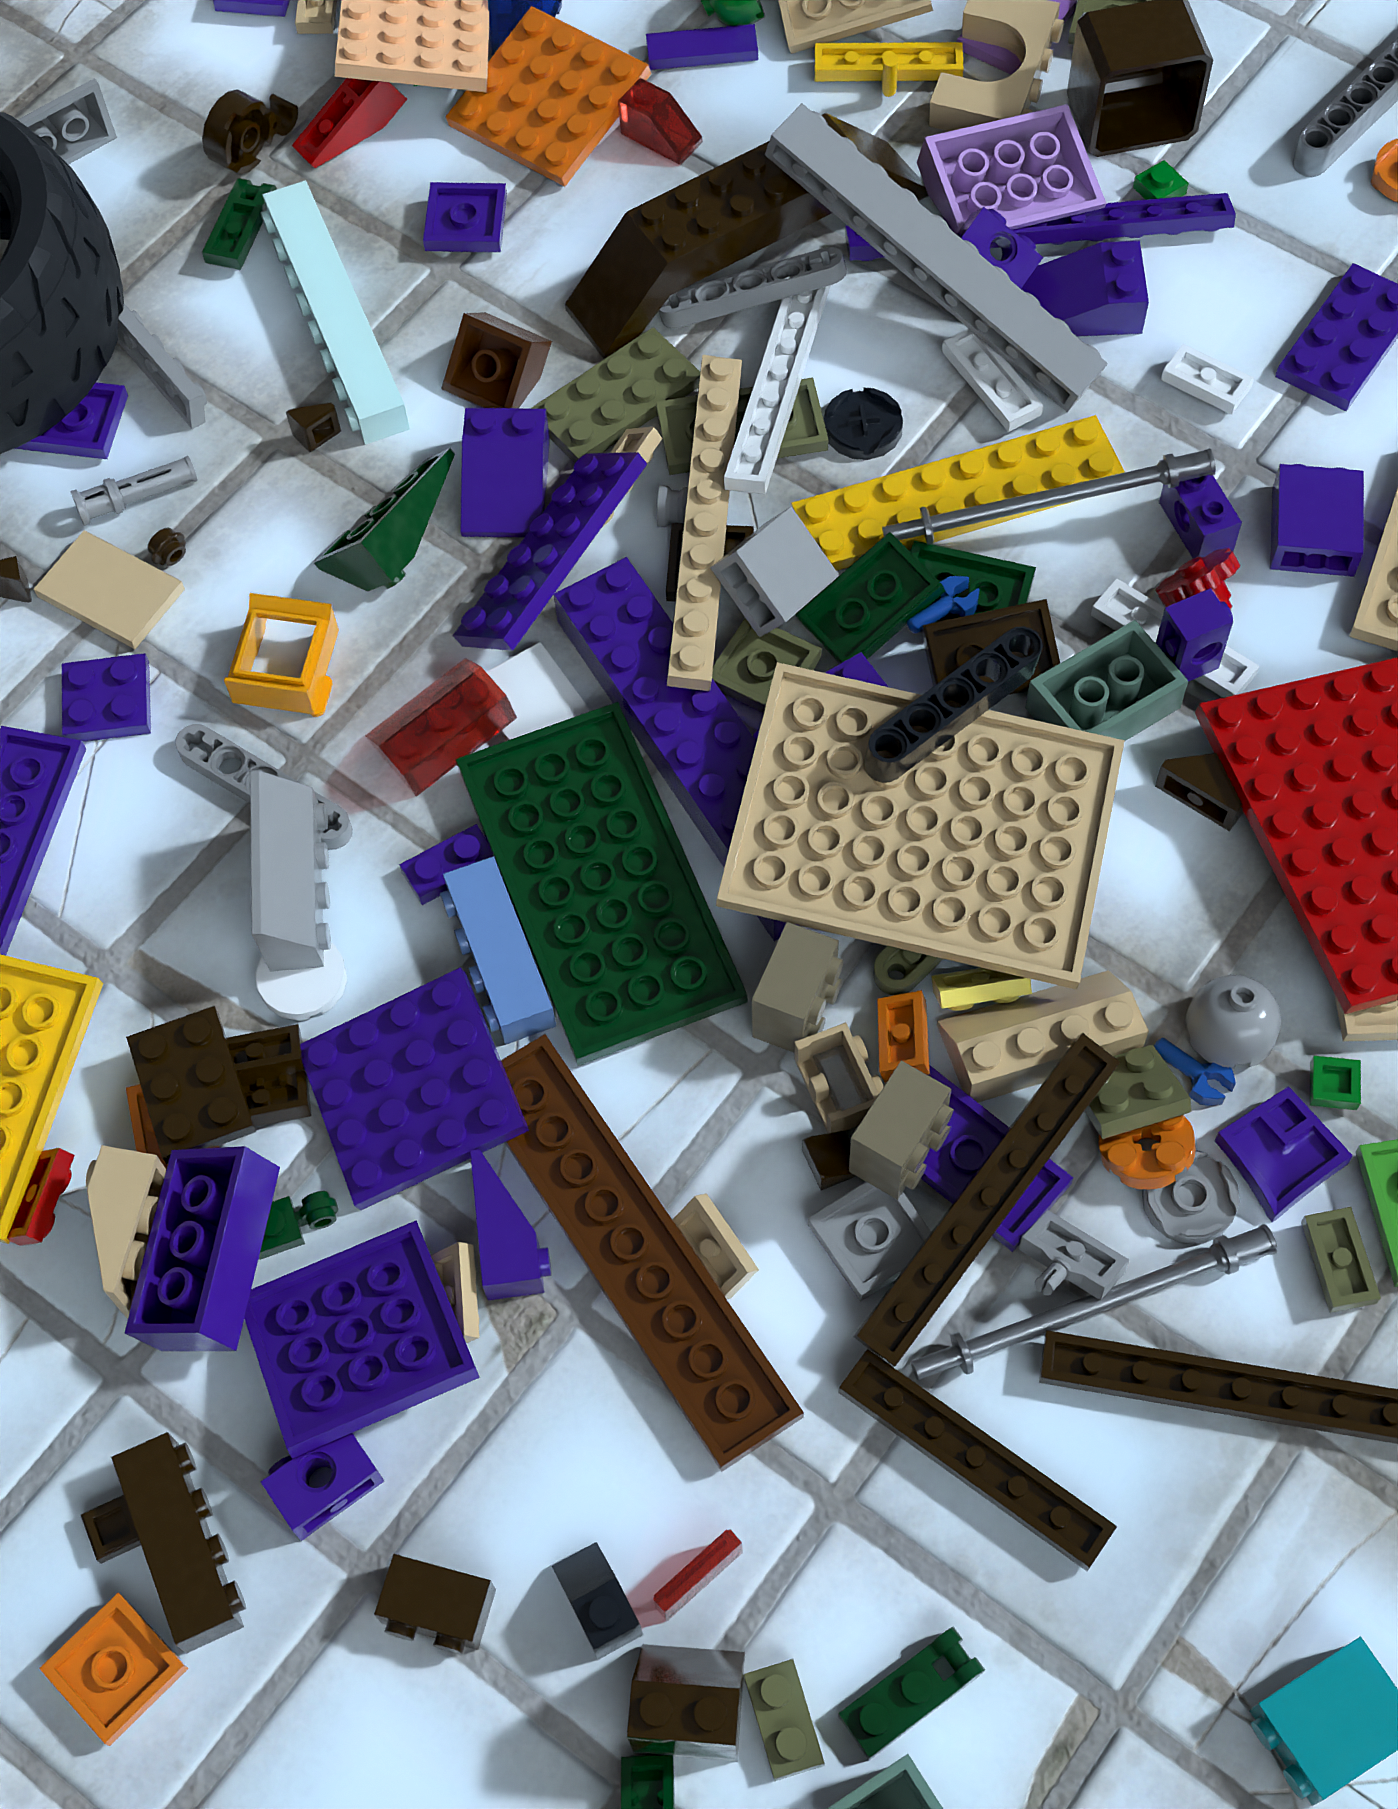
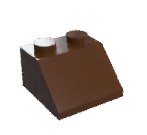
M486 312L463 313L441 389L483 408H519L541 378L552 341Z

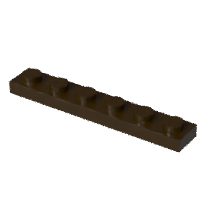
M867 1349L840 1385L839 1394L1088 1572L1116 1530L1117 1526L870 1350Z

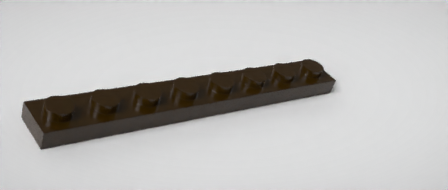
M1084 1033L1077 1036L853 1336L855 1339L892 1367L898 1364L1120 1064V1061Z
M1046 1330L1039 1377V1383L1398 1444V1389Z

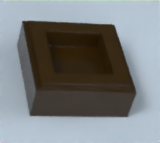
M124 1495L81 1514L94 1555L99 1563L102 1564L141 1545Z

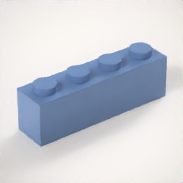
M494 856L443 874L447 891L441 892L440 896L448 918L457 915L461 928L454 930L462 955L471 953L475 966L468 968L476 993L485 991L490 1004L483 1006V1011L491 1032L500 1030L506 1045L556 1027L553 1007Z

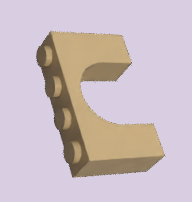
M967 0L963 11L962 38L1003 47L1014 53L1022 65L1012 75L992 82L977 81L941 72L930 101L929 126L954 131L1031 113L1032 110L1029 109L1031 102L1037 103L1043 85V80L1040 79L1041 73H1048L1051 66L1053 50L1050 48L1052 42L1059 43L1064 20L1058 19L1060 3L1050 0Z

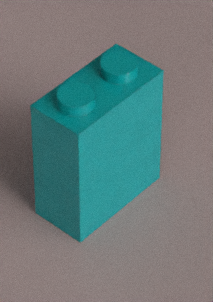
M1361 1636L1249 1710L1255 1719L1251 1722L1255 1735L1267 1750L1275 1749L1287 1767L1283 1770L1287 1783L1300 1799L1307 1797L1312 1806L1325 1800L1398 1750V1689Z

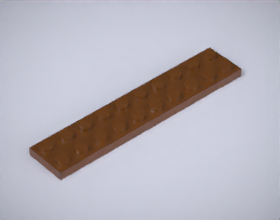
M546 1034L502 1059L501 1062L529 1131L504 1143L721 1472L804 1418V1412Z

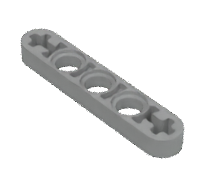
M822 248L688 286L670 295L660 308L659 314L664 326L680 328L833 285L841 281L847 274L844 256L838 248Z
M192 724L186 726L179 731L176 737V748L182 761L187 766L250 804V771L260 770L300 783L204 725ZM203 741L206 750L211 754L208 758L206 752L198 747L190 750L189 745L191 743L199 745ZM236 758L241 761L239 769L231 774H224L219 771V766L224 760ZM314 791L318 803H325L328 825L333 826L338 822L340 827L338 831L330 829L326 833L325 830H321V843L326 842L328 850L345 846L350 841L353 831L347 812Z

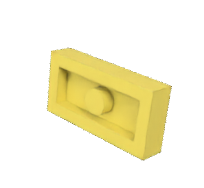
M986 968L931 976L933 993L942 1009L948 1008L954 1011L967 1010L972 1008L974 1003L986 1001L1010 1003L1016 1001L1019 996L1032 994L1031 979Z

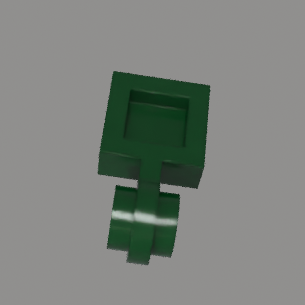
M326 1191L314 1192L302 1199V1207L297 1212H295L290 1196L272 1201L259 1259L261 1260L304 1245L305 1241L300 1228L308 1224L310 1229L317 1230L335 1223L337 1220L335 1214L339 1210L336 1199L330 1197Z

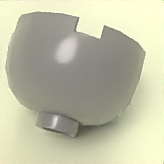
M1230 974L1210 980L1197 991L1189 1006L1184 1023L1190 1034L1189 1042L1199 1055L1208 1062L1234 1069L1236 1064L1244 1065L1250 1063L1249 1067L1258 1065L1270 1055L1280 1032L1281 1017L1280 1008L1270 990L1263 984L1244 975Z

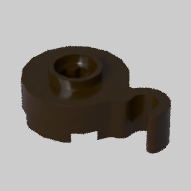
M241 90L228 91L216 101L205 121L202 135L205 154L210 160L238 174L250 172L261 162L256 156L261 151L264 142L271 144L275 134L285 136L295 127L298 119L297 105L275 94H271L269 97L270 108H267L264 102Z

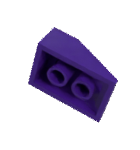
M1140 241L1100 242L1040 264L1021 288L1022 291L1032 294L1039 301L1040 306L1054 318L1064 321L1069 326L1071 332L1077 337L1143 333L1149 298Z
M465 408L462 435L461 537H525L530 531L529 526L532 521L545 510L550 446L546 409Z

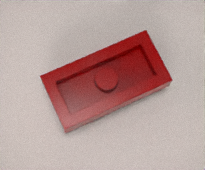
M61 1148L41 1152L37 1166L7 1239L10 1242L19 1246L42 1243L43 1238L50 1233L55 1222V1214L53 1213L59 1196L66 1190L72 1177L70 1167L75 1156L74 1154Z

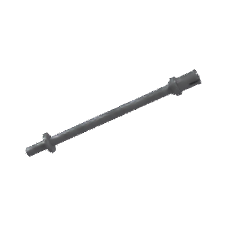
M1211 448L1174 457L1173 453L1163 455V460H1160L1155 466L930 516L927 508L921 507L920 519L882 527L883 536L891 532L898 540L925 535L928 545L933 543V533L1156 482L1168 485L1169 488L1177 487L1180 481L1215 475V459Z
M1266 1224L1231 1238L1222 1235L1213 1239V1244L1210 1246L1209 1251L1113 1286L1102 1300L1089 1295L967 1341L959 1332L950 1334L951 1347L911 1361L912 1370L917 1380L960 1365L964 1374L968 1375L974 1372L973 1359L1046 1333V1330L1057 1329L1215 1269L1228 1275L1239 1271V1267L1242 1264L1277 1253L1275 1238Z

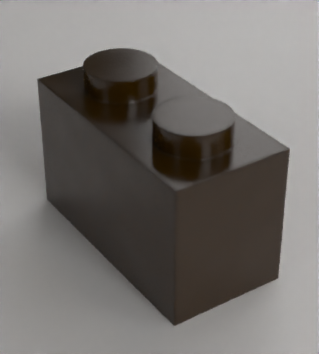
M393 1554L374 1615L382 1624L386 1625L384 1632L391 1636L414 1641L415 1634L418 1633L435 1638L433 1646L455 1654H463L464 1647L475 1650L479 1649L496 1588L489 1579Z

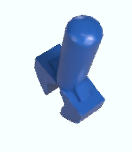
M947 577L940 582L945 589L941 598L908 619L907 626L913 634H918L921 632L920 627L922 625L935 623L949 613L958 614L960 617L973 615L978 604L979 588L971 592L967 597L953 598L956 594L968 588L969 577Z
M1165 1038L1158 1039L1154 1044L1163 1060L1191 1079L1193 1088L1189 1096L1198 1104L1216 1106L1222 1105L1226 1096L1218 1090L1211 1088L1207 1080H1217L1229 1091H1233L1236 1081L1231 1067H1223L1214 1062L1201 1064Z

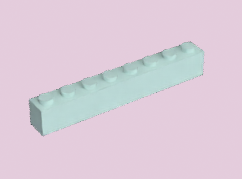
M306 180L262 194L266 211L260 213L268 235L275 233L277 237L272 239L273 246L279 261L286 260L288 265L283 267L291 289L298 287L300 291L295 296L302 316L310 315L312 319L307 324L315 345L322 343L324 347L319 352L327 374L334 372L336 378L332 379L336 396L339 402L347 401L349 407L344 408V412L351 431L359 430L366 445L410 430L405 404Z

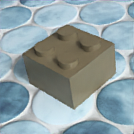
M786 922L751 1000L753 1038L794 1053L795 1041L823 1031L826 1018L822 1017L825 1005L826 1003L831 1005L835 1003L842 985V979L839 978L842 970L843 960L838 958L839 940Z
M901 1060L851 1137L849 1172L897 1200L906 1187L913 1190L925 1172L927 1165L923 1162L930 1148L937 1152L949 1134L951 1127L947 1124L954 1109L949 1107L952 1089Z

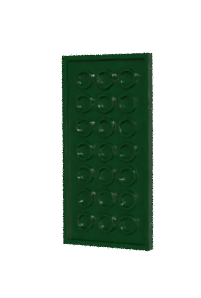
M618 702L456 759L458 770L578 1066L748 1002V995Z

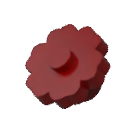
M1230 548L1215 550L1205 557H1196L1184 563L1175 571L1174 575L1163 580L1155 591L1162 604L1168 607L1211 588L1219 601L1225 602L1231 610L1233 605L1229 599L1232 595L1224 580L1233 576L1241 565Z

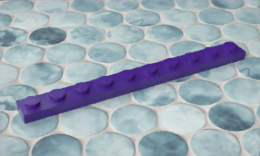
M1228 193L1107 203L1105 208L1012 231L1016 234L1025 235L1035 245L1049 243L1062 245L1073 241L1090 240L1098 242L1107 238H1140L1144 235L1154 234L1177 235L1181 232L1200 230L1214 232L1219 229L1234 228L1236 213ZM848 225L845 226V240L850 261H872L876 258H885ZM991 242L990 249L1000 248V246L995 242Z

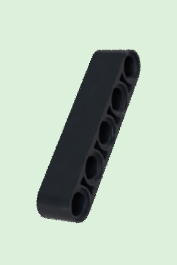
M1024 626L1008 630L877 728L870 735L864 760L865 771L869 777L882 783L898 779L1029 680L1034 674L1043 647L1039 634L1033 629ZM1012 652H1020L1024 654L1026 657H1017L1014 654H1012ZM979 676L990 677L994 682H985ZM955 701L962 707H951L945 702ZM912 726L925 727L929 732H916L912 729ZM889 751L895 757L887 759L880 756L877 752Z

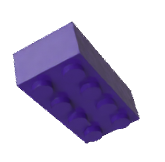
M246 1146L171 1151L124 1334L160 1351H237L279 1175V1166Z

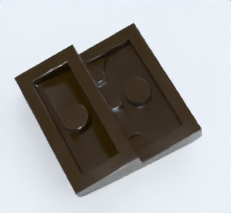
M299 1024L227 1038L255 1127L312 1116L308 1078L303 1065L301 1051L302 1037Z

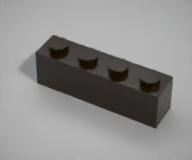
M166 1432L112 1456L111 1459L175 1645L184 1652L189 1653L243 1628L244 1625L239 1612L246 1609V1604L237 1582L234 1580L228 1583L222 1565L229 1562L228 1553L220 1535L217 1533L212 1536L206 1518L213 1516L212 1509L203 1488L201 1487L197 1490L194 1488L190 1473L197 1469L187 1443L179 1445Z

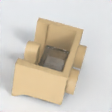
M845 1022L795 1041L794 1060L827 1133L846 1131L859 1126L884 1088L880 1077L877 1074L871 1076L865 1064L869 1058L862 1038L859 1035L853 1037Z

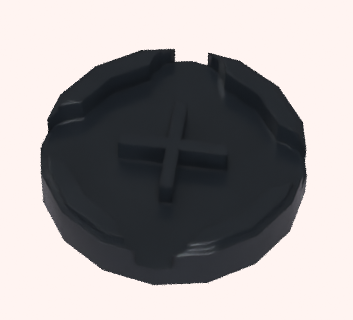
M863 387V391L853 392V389L841 392L830 401L825 409L824 424L829 440L828 444L839 454L852 459L870 460L884 456L896 447L902 437L903 417L898 402L888 393L875 388Z

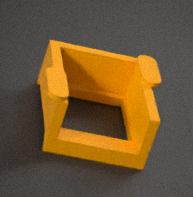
M250 593L249 610L228 677L224 679L232 703L306 713L313 717L323 715L333 685L331 678L326 676L339 632L332 605ZM267 619L316 625L300 678L251 671L255 657L260 649Z

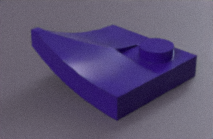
M1289 1086L1219 1131L1214 1141L1247 1182L1272 1223L1321 1183L1347 1166L1353 1156Z

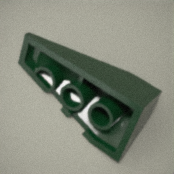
M449 448L424 460L392 489L394 495L389 496L377 506H373L364 514L367 518L365 522L357 526L352 532L346 530L314 562L316 567L367 592L383 585L386 589H389L399 583L405 577L406 573L403 569L415 557L455 456L452 449Z

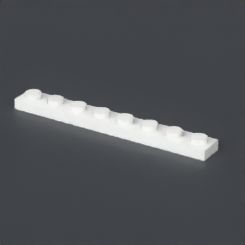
M831 285L782 299L724 475L725 490L766 494Z

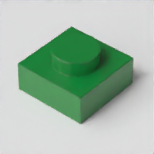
M1163 160L1135 176L1133 188L1145 200L1182 197L1187 194L1189 183Z
M1313 1056L1310 1061L1309 1106L1357 1110L1361 1104V1060Z

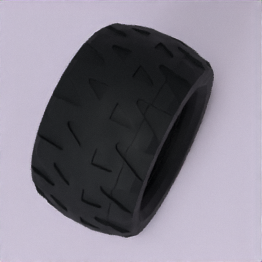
M0 112V240H9L5 252L0 259V454L22 446L55 426L88 394L110 361L117 344L118 319L124 310V296L120 268L109 229L82 181L72 167L40 136L32 132L13 116Z

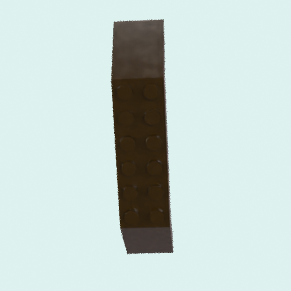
M828 113L822 114L828 126L841 137L850 139L858 151L872 163L882 166L887 172L888 177L901 188L911 191L918 201L929 196L924 182L887 141ZM769 141L624 214L565 302L566 311L603 359L639 337L670 295L833 213L765 155Z

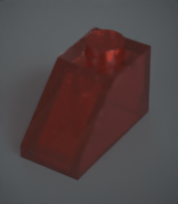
M642 78L618 100L621 134L679 165H682L703 142L702 135L672 94Z

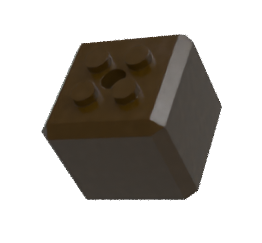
M1188 0L1145 1L1085 12L1078 19L1067 96L1087 148L1096 157L1187 141L1198 132L1212 70L1213 57Z

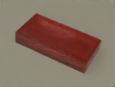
M726 1529L653 1595L655 1608L666 1621L672 1618L743 1553L742 1542L731 1529Z

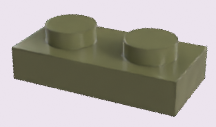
M1347 1207L1304 1216L1301 1224L1329 1313L1377 1304L1381 1296L1352 1208Z
M794 1659L745 1673L744 1679L774 1782L824 1766L825 1762Z

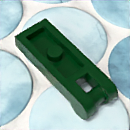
M241 178L236 180L202 251L205 263L241 270L263 223L260 212L266 211V206L262 194L277 190L275 185L263 183L261 186L252 185L250 180Z
M954 1626L946 1630L931 1644L838 1713L839 1719L869 1761L985 1672V1668L976 1657L971 1659L960 1644L963 1639ZM943 1656L955 1671L945 1681L942 1680L932 1666Z

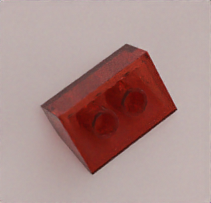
M465 658L365 736L417 797L457 766V758L476 751L517 719V716L507 695L485 670Z

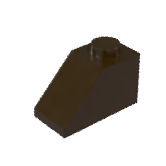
M1217 753L1167 759L1161 765L1155 787L1230 832L1244 811L1241 807L1242 803Z

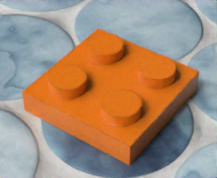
M118 1592L39 1669L104 1744L111 1746L189 1668L126 1598Z

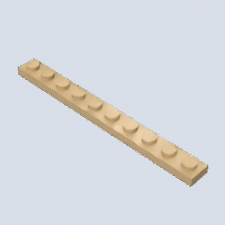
M702 355L667 686L702 691H710L721 588V582L713 573L711 567L724 556L730 490H725L724 475L734 448L742 360Z

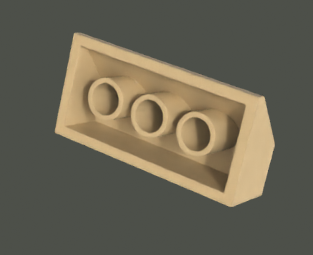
M1109 970L1081 978L1077 989L1057 985L1032 994L1020 996L1016 1001L1010 1003H997L937 1021V1027L961 1089L978 1103L1043 1083L1081 1033L1087 1035L1112 1056L1129 1052L1132 1049L1143 1048L1149 1033L1132 991Z

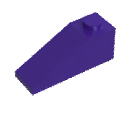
M470 1150L482 1286L487 1300L545 1293L543 1277L552 1276L548 1247L540 1248L536 1232L481 1150Z

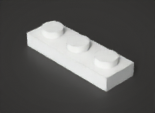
M969 328L943 341L942 352L1008 432L1042 415L1043 404L1001 355Z

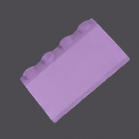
M1068 104L925 137L916 162L929 197L955 234L958 233L971 213L982 207L993 209L1000 213L1007 221L1006 226L1014 230L1105 208L1107 204Z

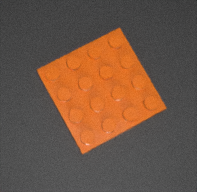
M531 6L488 61L487 91L466 90L445 118L450 127L565 187L649 78L651 71L649 64Z

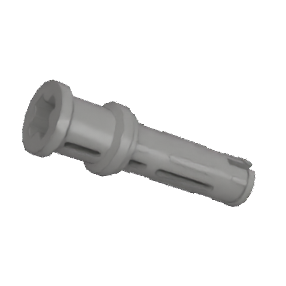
M186 456L180 460L115 482L114 478H107L103 480L102 485L82 492L76 489L70 492L82 523L86 526L90 524V519L113 511L116 514L123 513L122 510L126 509L125 505L190 482L198 481L189 456Z

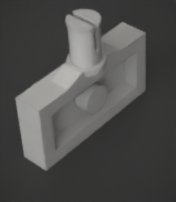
M1049 1210L1025 1233L1019 1247L1020 1251L1047 1267L1040 1277L1035 1280V1286L1039 1292L1044 1289L1043 1294L1048 1296L1054 1292L1063 1280H1067L1102 1300L1124 1275L1129 1263L1128 1258Z

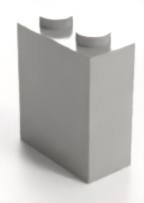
M792 506L764 523L711 567L713 573L759 638L787 622L839 576Z

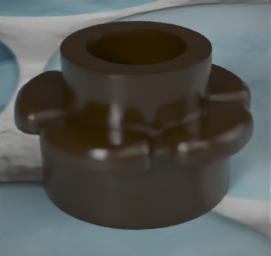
M169 527L163 528L154 534L147 546V550L152 554V561L155 564H167L169 566L178 563L186 553L185 536L181 532H175Z

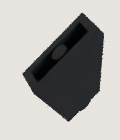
M597 1542L552 1566L598 1660L643 1635L641 1625Z

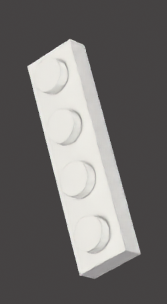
M1116 579L1093 605L1091 616L1115 631L1136 620L1156 643L1165 607L1121 580ZM1226 646L1219 669L1194 680L1225 698L1241 694L1256 676L1259 665Z

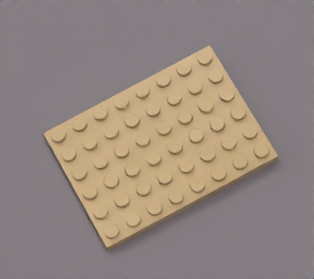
M777 662L720 883L716 906L1077 989L1081 979L1125 740L988 710L901 777L892 782L882 783L869 777L865 771L864 760L870 735L921 695ZM945 702L951 707H962L959 703L956 702ZM912 726V729L916 732H929L925 727ZM889 751L877 752L880 756L887 759L895 757Z

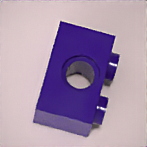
M982 207L971 213L957 235L962 240L971 242L978 249L982 257L993 266L1003 269L1010 280L1021 289L1044 257L1035 250L1036 245L1031 239L1025 235L1016 234L1007 227L1006 219L997 211ZM991 242L997 243L1002 250L1000 261L996 260L990 253Z
M1213 475L1180 481L1179 486L1173 488L1163 484L1159 504L1192 558L1205 557L1215 550L1230 548L1234 552L1242 521Z
M1211 588L1165 607L1156 644L1185 676L1188 682L1219 669L1234 622L1232 612L1225 602L1219 601Z
M353 1433L293 1459L290 1455L280 1459L269 1469V1476L263 1479L261 1484L291 1530L302 1541L382 1484L384 1479ZM322 1467L332 1469V1476L326 1485L320 1488L309 1487V1480L314 1471Z

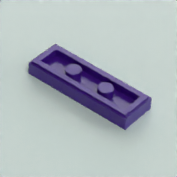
M755 24L646 34L650 70L758 60Z

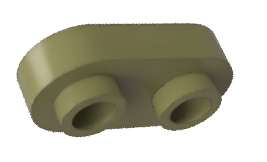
M887 946L875 960L874 981L877 987L886 994L899 995L909 993L943 959ZM892 971H899L904 977L895 980L888 974Z

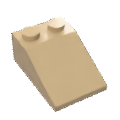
M101 1145L97 1160H92L87 1169V1194L103 1290L128 1319L166 1168L157 1155Z

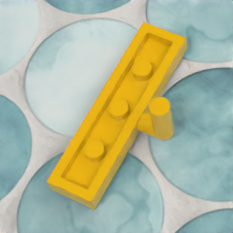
M963 42L815 43V82L882 81V93L886 97H892L897 90V81H938L941 72L963 77Z

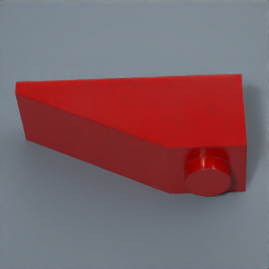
M346 78L291 146L311 166L317 168L383 129L407 101V98L390 82Z

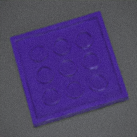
M461 967L301 1043L303 1065L353 1204L360 1211L471 1159L470 1150L480 1149L483 1153L529 1131L468 977Z
M417 1220L251 1289L244 1319L286 1449L292 1459L480 1378Z

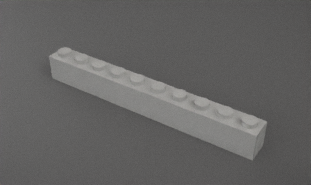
M801 103L772 133L765 153L770 160L1066 412L1074 406L1107 366L1108 363L1101 358L1096 348L1082 342L1071 332L1069 326L1064 321L1054 318L1042 308L1039 301L1032 294L1022 291L1010 280L1003 269L993 266L982 257L978 249L971 242L962 240L949 228L943 218L928 211L918 202V199L911 191L901 188L888 177L887 172L882 166L872 163L858 151L850 139L841 137L828 126L826 120L818 112L811 111Z

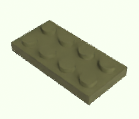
M652 327L531 407V409H546L550 439L576 463L586 453H602L616 444L626 429L639 428L656 417V401L682 398L699 388L700 371Z
M813 377L801 379L777 459L828 451L829 440ZM753 387L739 389L734 445ZM698 395L656 401V412L669 475L690 472Z

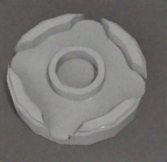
M1196 1150L1193 1164L1188 1170L1185 1167L1182 1172L1175 1175L1176 1181L1170 1185L1158 1189L1142 1190L1143 1208L1152 1226L1165 1237L1183 1244H1204L1221 1236L1232 1224L1240 1203L1238 1184L1231 1171L1221 1161L1216 1162L1213 1158L1207 1157V1153Z

